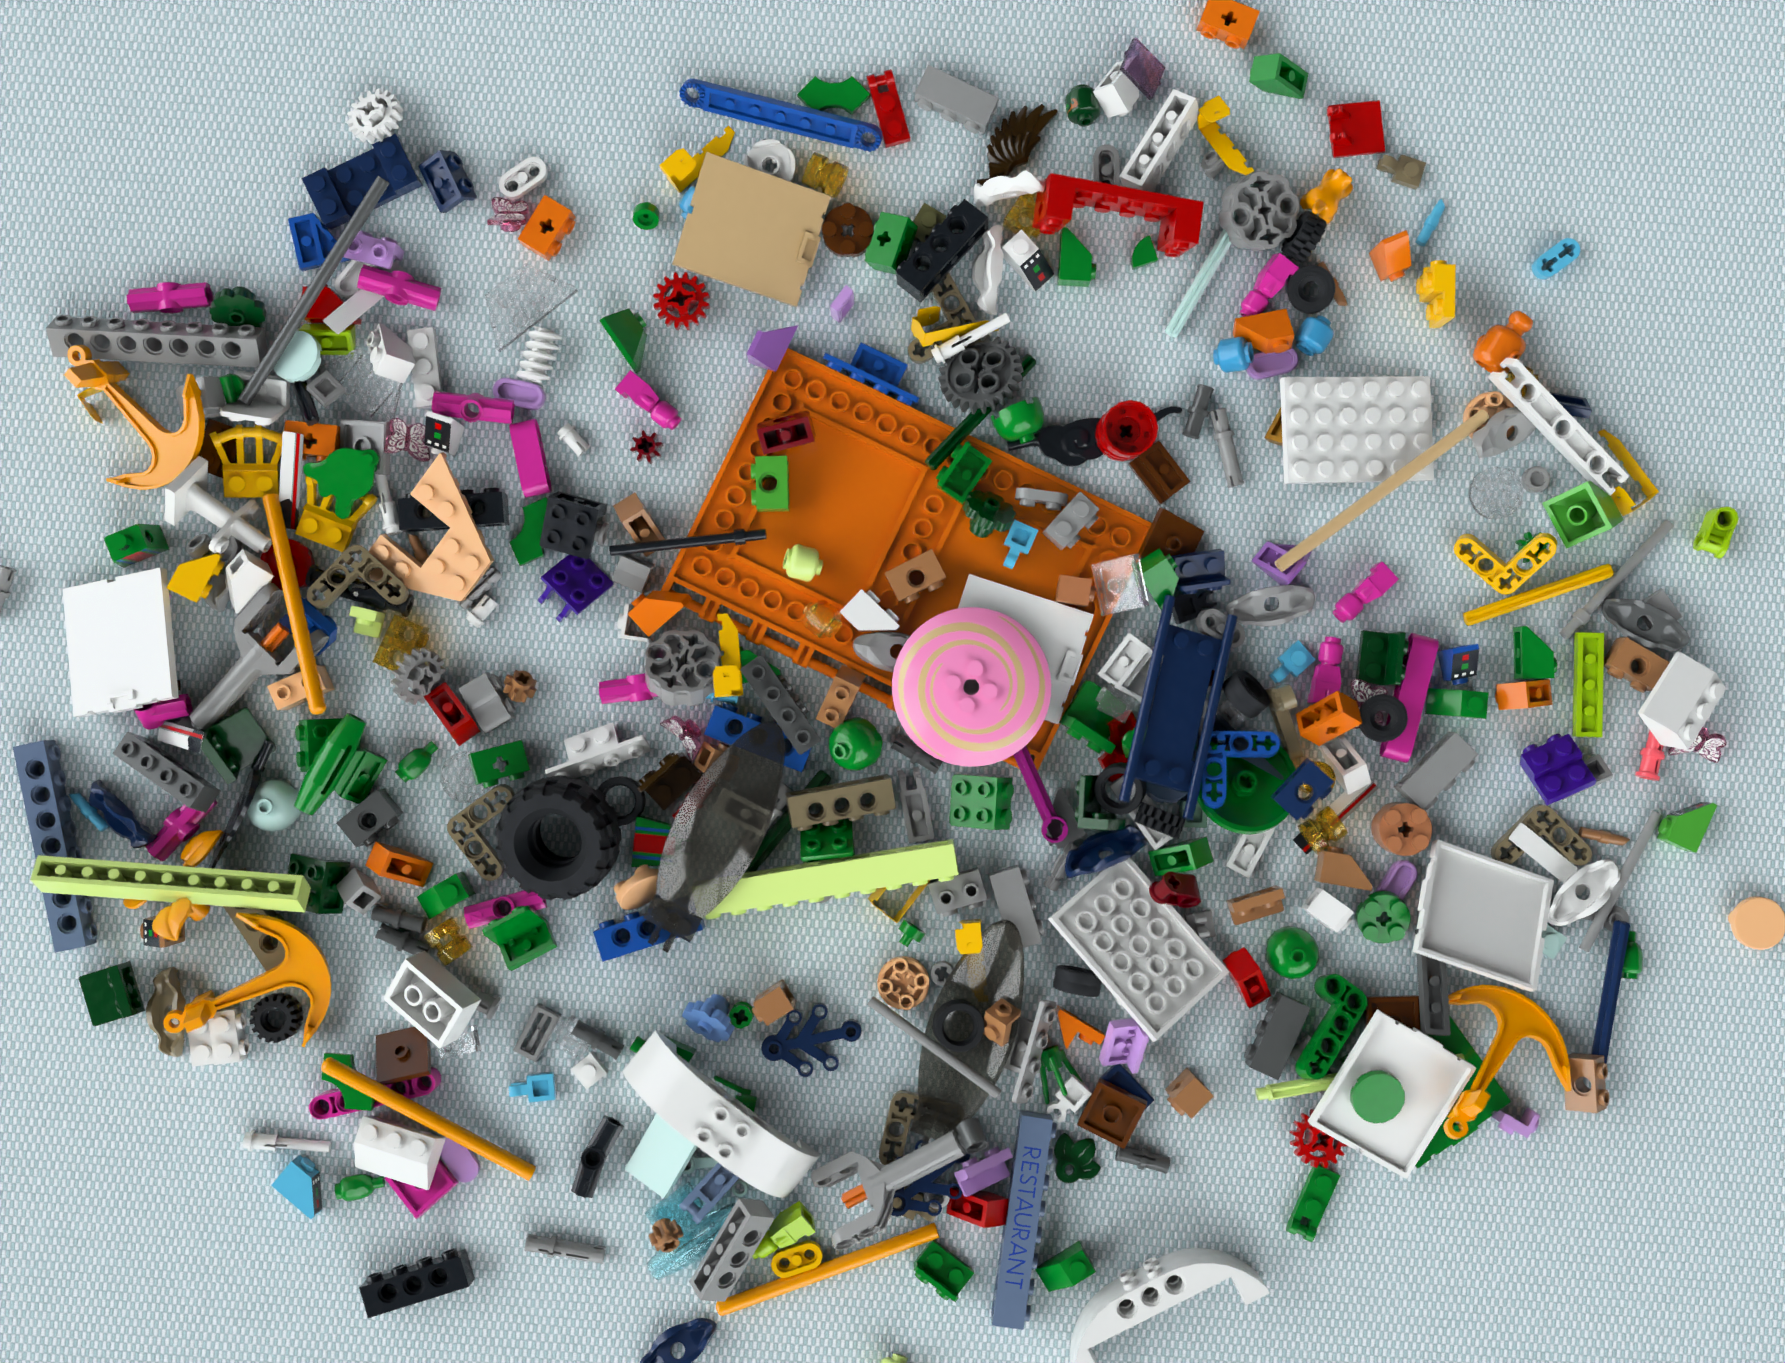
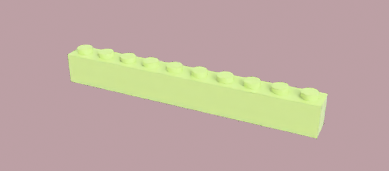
M949 839L857 854L852 857L833 858L695 881L692 889L697 916L715 919L720 917L721 913L731 912V915H740L746 913V909L757 908V911H765L773 908L772 905L776 904L790 907L797 905L798 901L807 899L810 903L824 900L826 896L832 895L835 898H845L850 896L851 892L860 891L861 894H870L876 892V888L886 887L887 890H895L901 888L902 884L906 883L919 886L927 884L928 880L937 878L940 882L950 881L954 879V876L959 875L954 840Z
M42 855L37 856L30 881L44 893L176 902L181 898H187L192 904L293 912L306 911L311 890L303 875Z

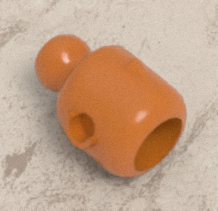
M1514 311L1509 316L1506 326H1492L1477 341L1473 352L1475 362L1490 373H1501L1502 371L1508 373L1510 369L1508 367L1502 368L1500 363L1505 358L1519 360L1526 349V343L1521 336L1532 328L1533 320L1520 311Z

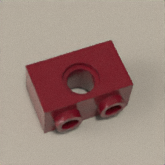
M809 410L760 422L756 429L764 455L815 442L816 434Z

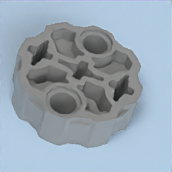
M1258 171L1241 176L1238 181L1226 188L1221 197L1223 202L1222 209L1218 214L1220 226L1227 232L1229 241L1239 249L1247 248L1256 252L1278 247L1279 243L1285 238L1292 236L1297 227L1296 216L1300 210L1299 199L1292 192L1289 181L1280 174L1272 175L1265 171ZM1258 183L1259 186L1254 188L1250 187V184ZM1281 201L1285 205L1284 212L1281 210L1280 207ZM1234 211L1238 215L1237 223L1233 219ZM1263 235L1268 236V238L1265 240L1259 239L1260 237H1263Z
M673 629L662 633L661 638L656 642L650 643L645 652L646 666L644 669L647 687L650 692L657 694L661 701L667 705L677 706L679 704L695 706L703 703L709 694L714 693L713 671L715 666H721V653L716 643L710 642L704 633L693 629L688 631Z

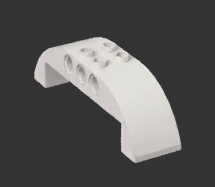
M657 1030L651 1034L622 1071L637 1094L664 1121L733 1174L769 1195L779 1198L788 1197L820 1157L818 1152L801 1139L793 1143L676 1054V1044Z
M1188 1248L1171 1252L1158 1259L1156 1257L1150 1258L1143 1262L1142 1267L1134 1271L1129 1269L1122 1272L1118 1279L1104 1286L1086 1304L1076 1321L1071 1337L1070 1363H1097L1091 1347L1228 1278H1231L1245 1305L1270 1293L1258 1273L1252 1267L1237 1257L1219 1250Z

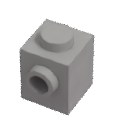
M355 867L336 885L344 903L362 915L382 897L374 880Z

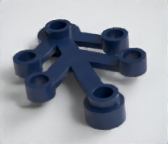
M817 1003L813 1006L812 1014L799 1035L795 1038L787 1039L793 1026L798 1025L802 1020L801 1011L794 1008L787 1013L786 1021L777 1035H769L764 1039L761 1050L766 1059L770 1061L782 1059L795 1067L799 1075L808 1077L813 1072L812 1062L800 1059L789 1050L800 1048L823 1063L827 1071H834L839 1065L838 1057L834 1054L826 1053L815 1046V1044L843 1038L849 1042L856 1041L861 1036L862 1028L858 1021L848 1019L842 1024L841 1028L812 1034L819 1021L824 1019L828 1013V1008L825 1004ZM817 1007H822L825 1010L822 1016L816 1015L815 1009ZM797 1013L799 1020L791 1021L789 1015ZM848 1027L855 1028V1035L849 1036L846 1033V1029ZM777 1044L779 1051L776 1053L771 1052L770 1045ZM833 1058L836 1061V1065L829 1067L826 1064L827 1059ZM808 1064L810 1071L807 1073L803 1072L800 1068L801 1065Z
M926 1140L917 1141L914 1145V1150L918 1149L920 1143L928 1144L929 1142ZM966 1153L961 1158L914 1181L905 1190L904 1187L896 1190L893 1199L896 1197L900 1198L901 1205L898 1208L893 1207L891 1215L896 1217L902 1216L908 1210L927 1212L931 1216L939 1215L942 1210V1205L939 1201L931 1199L924 1202L911 1198L919 1192L946 1195L951 1199L960 1198L962 1190L959 1184L950 1183L946 1185L932 1182L955 1163L961 1164L968 1161L971 1154ZM952 1186H957L959 1189V1193L956 1196L950 1194ZM935 1202L938 1205V1210L935 1213H931L929 1205Z

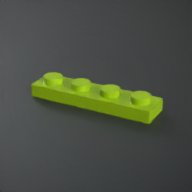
M1574 633L1572 737H1602L1604 633Z

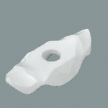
M1028 170L1022 171L1015 178L1009 176L991 178L983 186L979 183L975 184V205L979 209L981 206H989L1000 199H1010L1024 194L1032 195L1038 191L1043 192L1046 185L1045 179L1041 176L1035 177Z
M999 224L992 226L983 234L984 249L975 258L972 267L973 283L980 292L977 305L981 310L991 315H997V293L1002 280L1004 254L1001 244L1004 226Z
M1611 859L1600 860L1579 869L1559 888L1550 905L1548 923L1556 926L1568 925L1600 909L1607 902L1612 889L1620 880L1621 873L1616 863ZM1578 885H1585L1589 888L1590 895L1586 900H1581L1576 896L1575 889Z

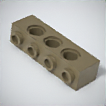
M888 774L785 793L790 824L792 828H797L798 831L809 830L813 828L814 824L823 823L824 826L835 825L839 823L838 820L848 818L849 821L861 820L864 818V815L874 813V816H883L889 814V810L896 809L892 781ZM872 793L873 798L869 804L864 805L860 803V798L863 794ZM839 798L847 799V804L843 809H836L834 807L835 801ZM817 802L822 805L820 812L817 814H810L808 812L809 806L812 803Z
M246 868L238 869L239 871H250ZM223 906L266 971L278 966L284 960L285 949L279 940L277 947H273L269 942L270 935L256 930L236 917L237 912L259 913L284 920L280 914H276L274 910Z

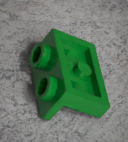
M936 1240L930 1241L914 1262L915 1276L924 1284L929 1282L936 1287L935 1291L940 1297L945 1300L950 1298L953 1302L958 1300L959 1292L974 1274L972 1268Z

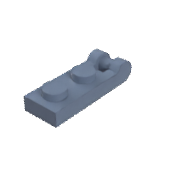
M717 1163L681 1202L679 1207L683 1211L687 1210L693 1216L692 1220L698 1225L739 1180V1177L720 1163ZM697 1197L706 1203L701 1209L694 1203Z

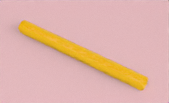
M1604 564L1464 612L1463 619L1467 626L1474 625L1610 578L1614 575L1610 564Z

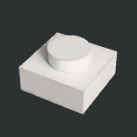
M593 1051L570 1069L586 1090L609 1072Z

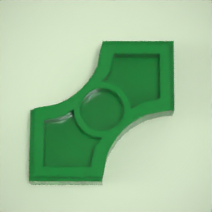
M815 76L797 94V97L808 108L820 111L839 108L853 115L870 98V93L853 76L840 83H827Z
M547 497L522 507L525 517L523 528L516 538L509 541L520 566L545 556L544 548L540 546V539L547 507Z
M324 1053V1060L331 1057L356 1070L353 1054ZM322 1072L321 1080L331 1082L341 1091L345 1102V1109L374 1110L375 1099Z

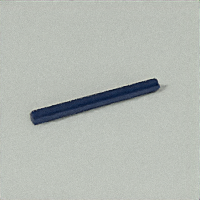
M1616 920L1613 923L1591 1052L1592 1055H1604V1063H1607L1630 923L1622 920Z

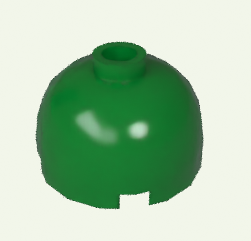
M1032 397L1034 403L1027 404L1026 400H1023L998 411L1000 416L998 418L992 415L990 419L998 435L1010 442L1019 440L1021 444L1035 439L1034 433L1041 429L1044 422V412L1038 397Z
M854 717L844 720L843 723L834 728L828 743L829 752L834 762L850 771L862 770L877 762L881 755L882 743L881 740H877L875 733L878 731L875 726L864 718Z
M1286 926L1274 931L1268 938L1265 957L1270 968L1278 975L1288 979H1299L1309 975L1316 968L1319 960V947L1314 937L1306 930Z

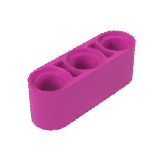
M532 419L510 424V435L525 498L552 492L537 420Z

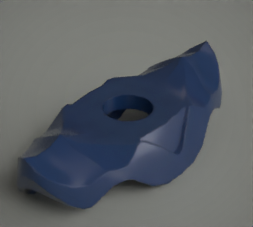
M101 780L92 783L89 805L102 811L107 825L120 837L129 839L133 849L144 847L158 837L150 831L149 827L138 821L133 812L115 794L111 793L110 789L104 786Z
M1127 825L1122 830L1098 832L1084 840L1078 848L1068 852L1065 863L1067 878L1101 872L1124 862L1147 845V840L1142 832L1132 825ZM1103 851H1111L1113 853L1103 859L1099 857V854Z
M697 1318L667 1329L656 1338L651 1349L641 1359L640 1363H693L712 1339L717 1330V1323L708 1318ZM677 1342L682 1343L685 1347V1353L679 1359L675 1358L672 1354V1347Z

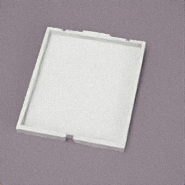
M159 567L115 577L116 581L105 579L63 589L73 717H86L106 712L119 713L143 708V705L179 698L169 589H167V569Z
M969 574L958 608L975 607L1000 612L1020 623L1032 634L1046 657L1051 676V698L1044 720L1059 724L1064 709L1062 703L1066 702L1070 687L1075 683L1083 658L1081 653L1087 638L1085 632L1089 631L1094 614ZM974 679L967 680L963 686L964 691L969 695L976 694L979 690L978 682Z
M1440 840L1432 841L1429 856L1432 859L1428 863L1426 878L1422 881L1417 909L1420 911L1416 928L1419 931L1415 935L1412 952L1530 992L1537 991L1545 938H1542V931L1547 929L1554 880Z
M1377 1009L1311 1114L1308 1122L1310 1125L1354 1150L1357 1147L1361 1148L1360 1152L1363 1155L1407 1179L1473 1075L1476 1067L1443 1048V1045L1414 1027L1413 1029L1407 1027ZM1382 1070L1399 1080L1405 1092V1102L1402 1110L1394 1119L1385 1123L1374 1124L1364 1121L1357 1115L1350 1102V1091L1361 1075L1369 1071Z

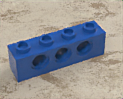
M724 702L722 707L715 705L704 735L799 772L804 771L812 748L800 755L792 745L790 752L782 753L778 749V742L782 738H787V736L776 722L772 721L771 725L762 723V717L747 712V715L744 716L736 713L737 707ZM734 719L740 720L743 724V730L739 734H733L729 729V725ZM760 728L764 729L768 735L766 742L763 744L757 743L753 737L754 732Z
M688 895L674 899V904L667 907L664 906V903L649 907V912L642 915L639 914V911L624 915L625 920L617 923L614 922V919L599 923L600 928L596 929L593 933L602 962L703 930L705 923L703 917L697 916L694 898L689 899ZM670 912H675L680 916L679 925L674 926L668 922L667 916ZM645 920H650L655 924L654 933H646L644 931L643 922ZM620 928H625L630 932L629 941L619 939L618 930Z

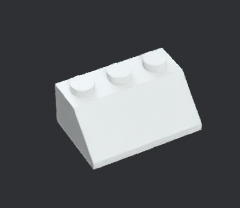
M1676 652L1638 714L1660 745L1688 750L1697 738L1706 720L1710 717L1719 699L1723 696L1726 687L1716 672L1687 655Z
M362 1116L354 1141L355 1167L429 1190L446 1138L377 1116Z

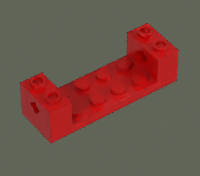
M1051 173L1045 179V190L1043 192L1038 191L1036 195L1032 228L1040 229V233L1052 235L1060 231L1071 221L1073 208L1088 206L1093 207L1096 212L1100 213L1115 211L1119 212V215L1122 217L1130 218L1136 215L1144 217L1145 221H1160L1157 251L1165 252V256L1180 257V255L1199 243L1204 205L1202 201Z

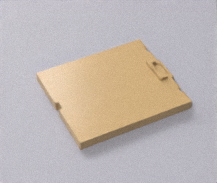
M706 152L690 206H693L692 214L687 213L672 265L797 307L802 292L800 286L804 285L808 269L813 265L821 239L819 234L824 220L822 215H825L831 196Z

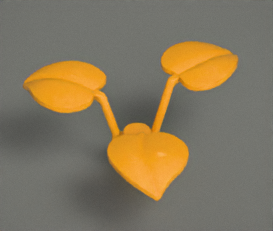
M213 830L194 836L181 853L180 858L185 861L183 866L195 867L200 864L224 832ZM181 898L173 902L171 906L163 908L157 914L152 924L153 931L164 939L178 941L180 930L187 917L189 916L194 921L202 920L208 914L210 905L192 904L189 899ZM123 899V904L128 909H136L147 902V900Z

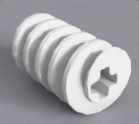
M532 326L537 331H530L528 335L534 341H527L525 343L526 347L531 351H524L522 353L523 357L528 361H520L519 363L520 367L525 371H517L516 375L524 380L544 385L541 381L550 380L551 378L544 371L553 370L554 368L547 362L557 358L550 352L560 348L553 342L554 340H562V337L551 330Z

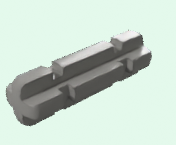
M493 566L488 568L485 576H482L467 598L463 601H457L458 604L466 610L474 604L473 600H478L492 587L491 584L493 582L496 583L501 579V573Z
M1069 843L1063 847L1062 851L1064 852L1062 855L1059 854L1050 871L1052 873L1051 876H1047L1044 881L1045 887L1052 891L1058 890L1061 885L1060 880L1066 876L1065 863L1068 852L1078 848V846Z

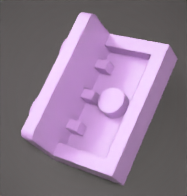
M359 231L343 258L391 269L394 259L402 261L404 250L393 239L387 237L378 239L372 237L367 232Z
M1133 1018L1110 1021L1099 1056L1102 1066L1127 1063L1132 1074L1138 1073L1140 1064L1143 1061L1146 1044L1149 1042V1036Z
M997 1146L984 1152L986 1158L980 1161L974 1157L961 1163L963 1169L955 1172L954 1175L965 1197L1010 1176L1004 1162L1013 1157L1009 1147L1000 1151Z

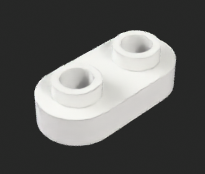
M538 157L526 158L501 176L499 180L500 191L508 199H520L547 179V166ZM539 169V174L532 176V170ZM512 184H518V188L516 190H510V186Z

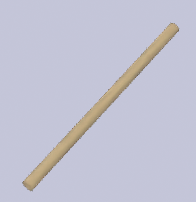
M1485 410L1477 412L1274 562L1276 567L1281 572L1285 571L1489 421L1488 413Z

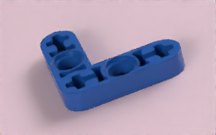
M1269 731L1212 732L1211 739L1217 738V743H1226L1225 738H1230V751H1225L1226 745H1218L1217 750H1212L1211 745L1209 746L1202 777V800L1206 806L1215 809L1225 803L1226 757H1273L1278 753L1280 747V739L1275 733ZM1237 738H1244L1248 741L1249 746L1244 751H1238L1233 746V742ZM1252 738H1257L1256 744H1262L1265 742V739H1270V742L1276 746H1271V750L1267 751L1265 746L1257 745L1256 751H1252ZM1211 763H1217L1221 766L1222 772L1218 776H1210L1206 771L1207 766ZM1206 781L1213 783L1223 782V784L1217 783V794L1222 795V797H1217L1216 802H1212L1211 797L1206 796V794H1211V783L1206 784Z

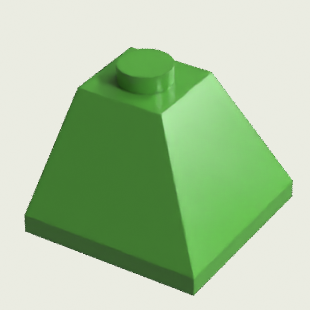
M1590 480L1542 503L1566 549L1610 530L1624 520L1612 497Z

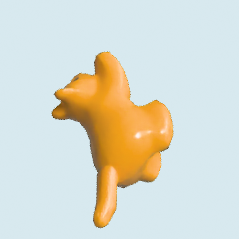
M1329 169L1324 174L1320 185L1310 189L1307 194L1302 196L1300 206L1303 209H1311L1313 214H1318L1320 218L1327 222L1326 224L1330 223L1338 210L1339 202L1350 195L1353 190L1352 178L1342 169H1337L1336 171Z

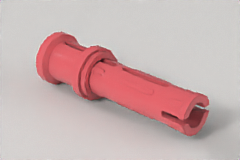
M1650 729L1646 746L1640 751L1642 759L1639 771L1635 772V776L1647 780L1660 781L1658 772L1661 760L1665 759L1664 752H1662L1664 746L1659 744Z

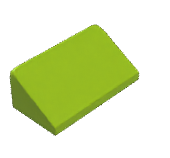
M303 324L299 331H304L317 339L322 349L320 355H355V324L349 325L340 334H336L327 324Z

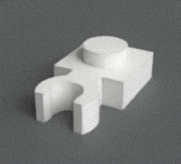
M1073 1074L1064 1082L1067 1095L1063 1096L1059 1088L1055 1092V1096L1059 1100L1052 1101L1047 1106L1046 1112L1048 1114L1053 1109L1061 1111V1114L1057 1117L1058 1123L1066 1118L1068 1108L1075 1113L1092 1094V1090Z

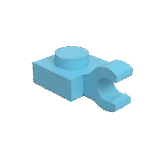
M1017 520L1013 521L1003 544L1010 548L1003 566L1013 569L1020 552L1028 555L1038 533L1037 529Z
M1297 640L1277 657L1282 664L1269 677L1275 684L1277 682L1280 683L1289 673L1293 677H1297L1316 659Z
M554 1072L528 1074L526 1076L527 1082H515L508 1086L509 1097L528 1095L529 1103L556 1099Z

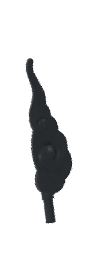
M1167 407L1154 413L1158 422L1168 414L1181 413L1182 408ZM1100 418L1080 419L1064 426L1050 425L1043 428L1039 433L1034 434L1035 439L1027 443L1021 444L1019 440L1006 441L1007 449L1012 451L1031 446L1039 447L1045 457L1055 459L1064 466H1078L1087 460H1093L1103 455L1097 446L1095 438L1096 425ZM1124 428L1119 435L1124 438L1128 431Z
M264 741L255 763L253 762L251 766V771L243 791L223 831L224 833L220 838L208 868L215 869L218 860L244 819L260 782L261 773L265 770L264 766L275 745L274 742Z

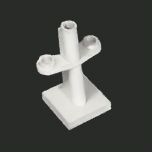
M198 456L165 488V521L175 526L189 511H194L221 528L209 544V550L213 553L218 552L222 554L229 545L228 539L230 536L235 537L257 553L260 551L265 553L271 547V538L247 522L249 519L252 521L256 520L260 515L261 507L258 506L255 500L251 499L235 513L207 492L208 461Z

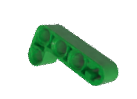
M1338 974L1322 975L1315 981L1314 989L1316 994L1331 1006L1296 1062L1295 1070L1303 1079H1321L1326 1075L1367 1007V997L1363 991ZM1328 980H1330L1334 986L1332 993H1330L1327 989L1326 984ZM1350 995L1355 1000V1005L1353 1008H1351L1348 1004V998ZM1337 1017L1342 1022L1340 1030L1335 1027V1019ZM1323 1039L1328 1042V1050L1326 1052L1321 1047Z

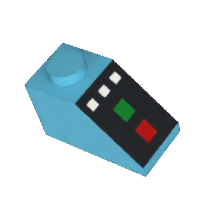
M299 1155L289 1163L271 1186L308 1218L312 1219L322 1210L320 1172L309 1158Z

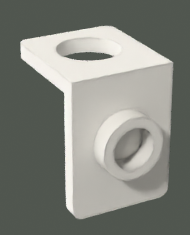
M625 603L624 614L620 613L618 618V629H621L620 638L652 643L653 639L628 635L631 617L627 613L632 610L633 605Z

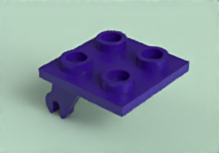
M568 554L541 576L540 579L547 585V588L537 601L543 604L546 599L548 600L556 592L567 603L562 612L556 617V620L561 623L564 617L567 618L572 611L579 615L614 585V582L590 558L584 559Z

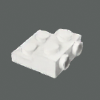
M241 1006L219 1009L214 1017L209 1019L204 1026L188 1032L192 1067L241 1062L247 1058L249 1042L245 1039L246 1017L242 1013Z

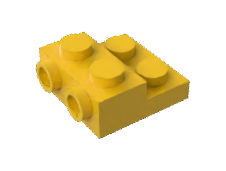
M1445 260L1431 261L1430 267L1423 268V274L1416 282V294H1419V302H1430L1426 308V320H1429V328H1441L1455 318L1456 264H1447Z

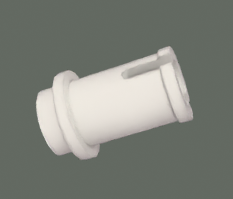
M567 423L557 432L560 436L559 440H564L576 453V456L580 457L583 451L586 452L590 448V445L575 431L576 427L574 425L571 426Z
M484 594V597L471 612H467L468 616L466 619L478 628L480 625H484L483 621L498 604Z

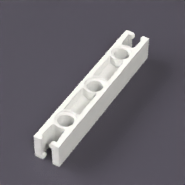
M1505 358L1500 363V366L1502 368L1508 367L1515 375V379L1509 383L1505 379L1508 375L1505 371L1501 373L1492 372L1488 378L1587 481L1590 480L1611 496L1615 489L1607 485L1602 478V474L1608 471L1611 473L1609 476L1619 483H1623L1629 475L1518 359ZM1526 385L1527 393L1522 397L1521 388ZM1560 421L1561 429L1559 432H1556V424ZM1595 457V464L1591 468L1590 461Z

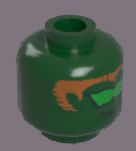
M1081 84L1070 90L1065 98L1069 121L1084 127L1091 125L1099 117L1101 108L1093 93L1095 89Z

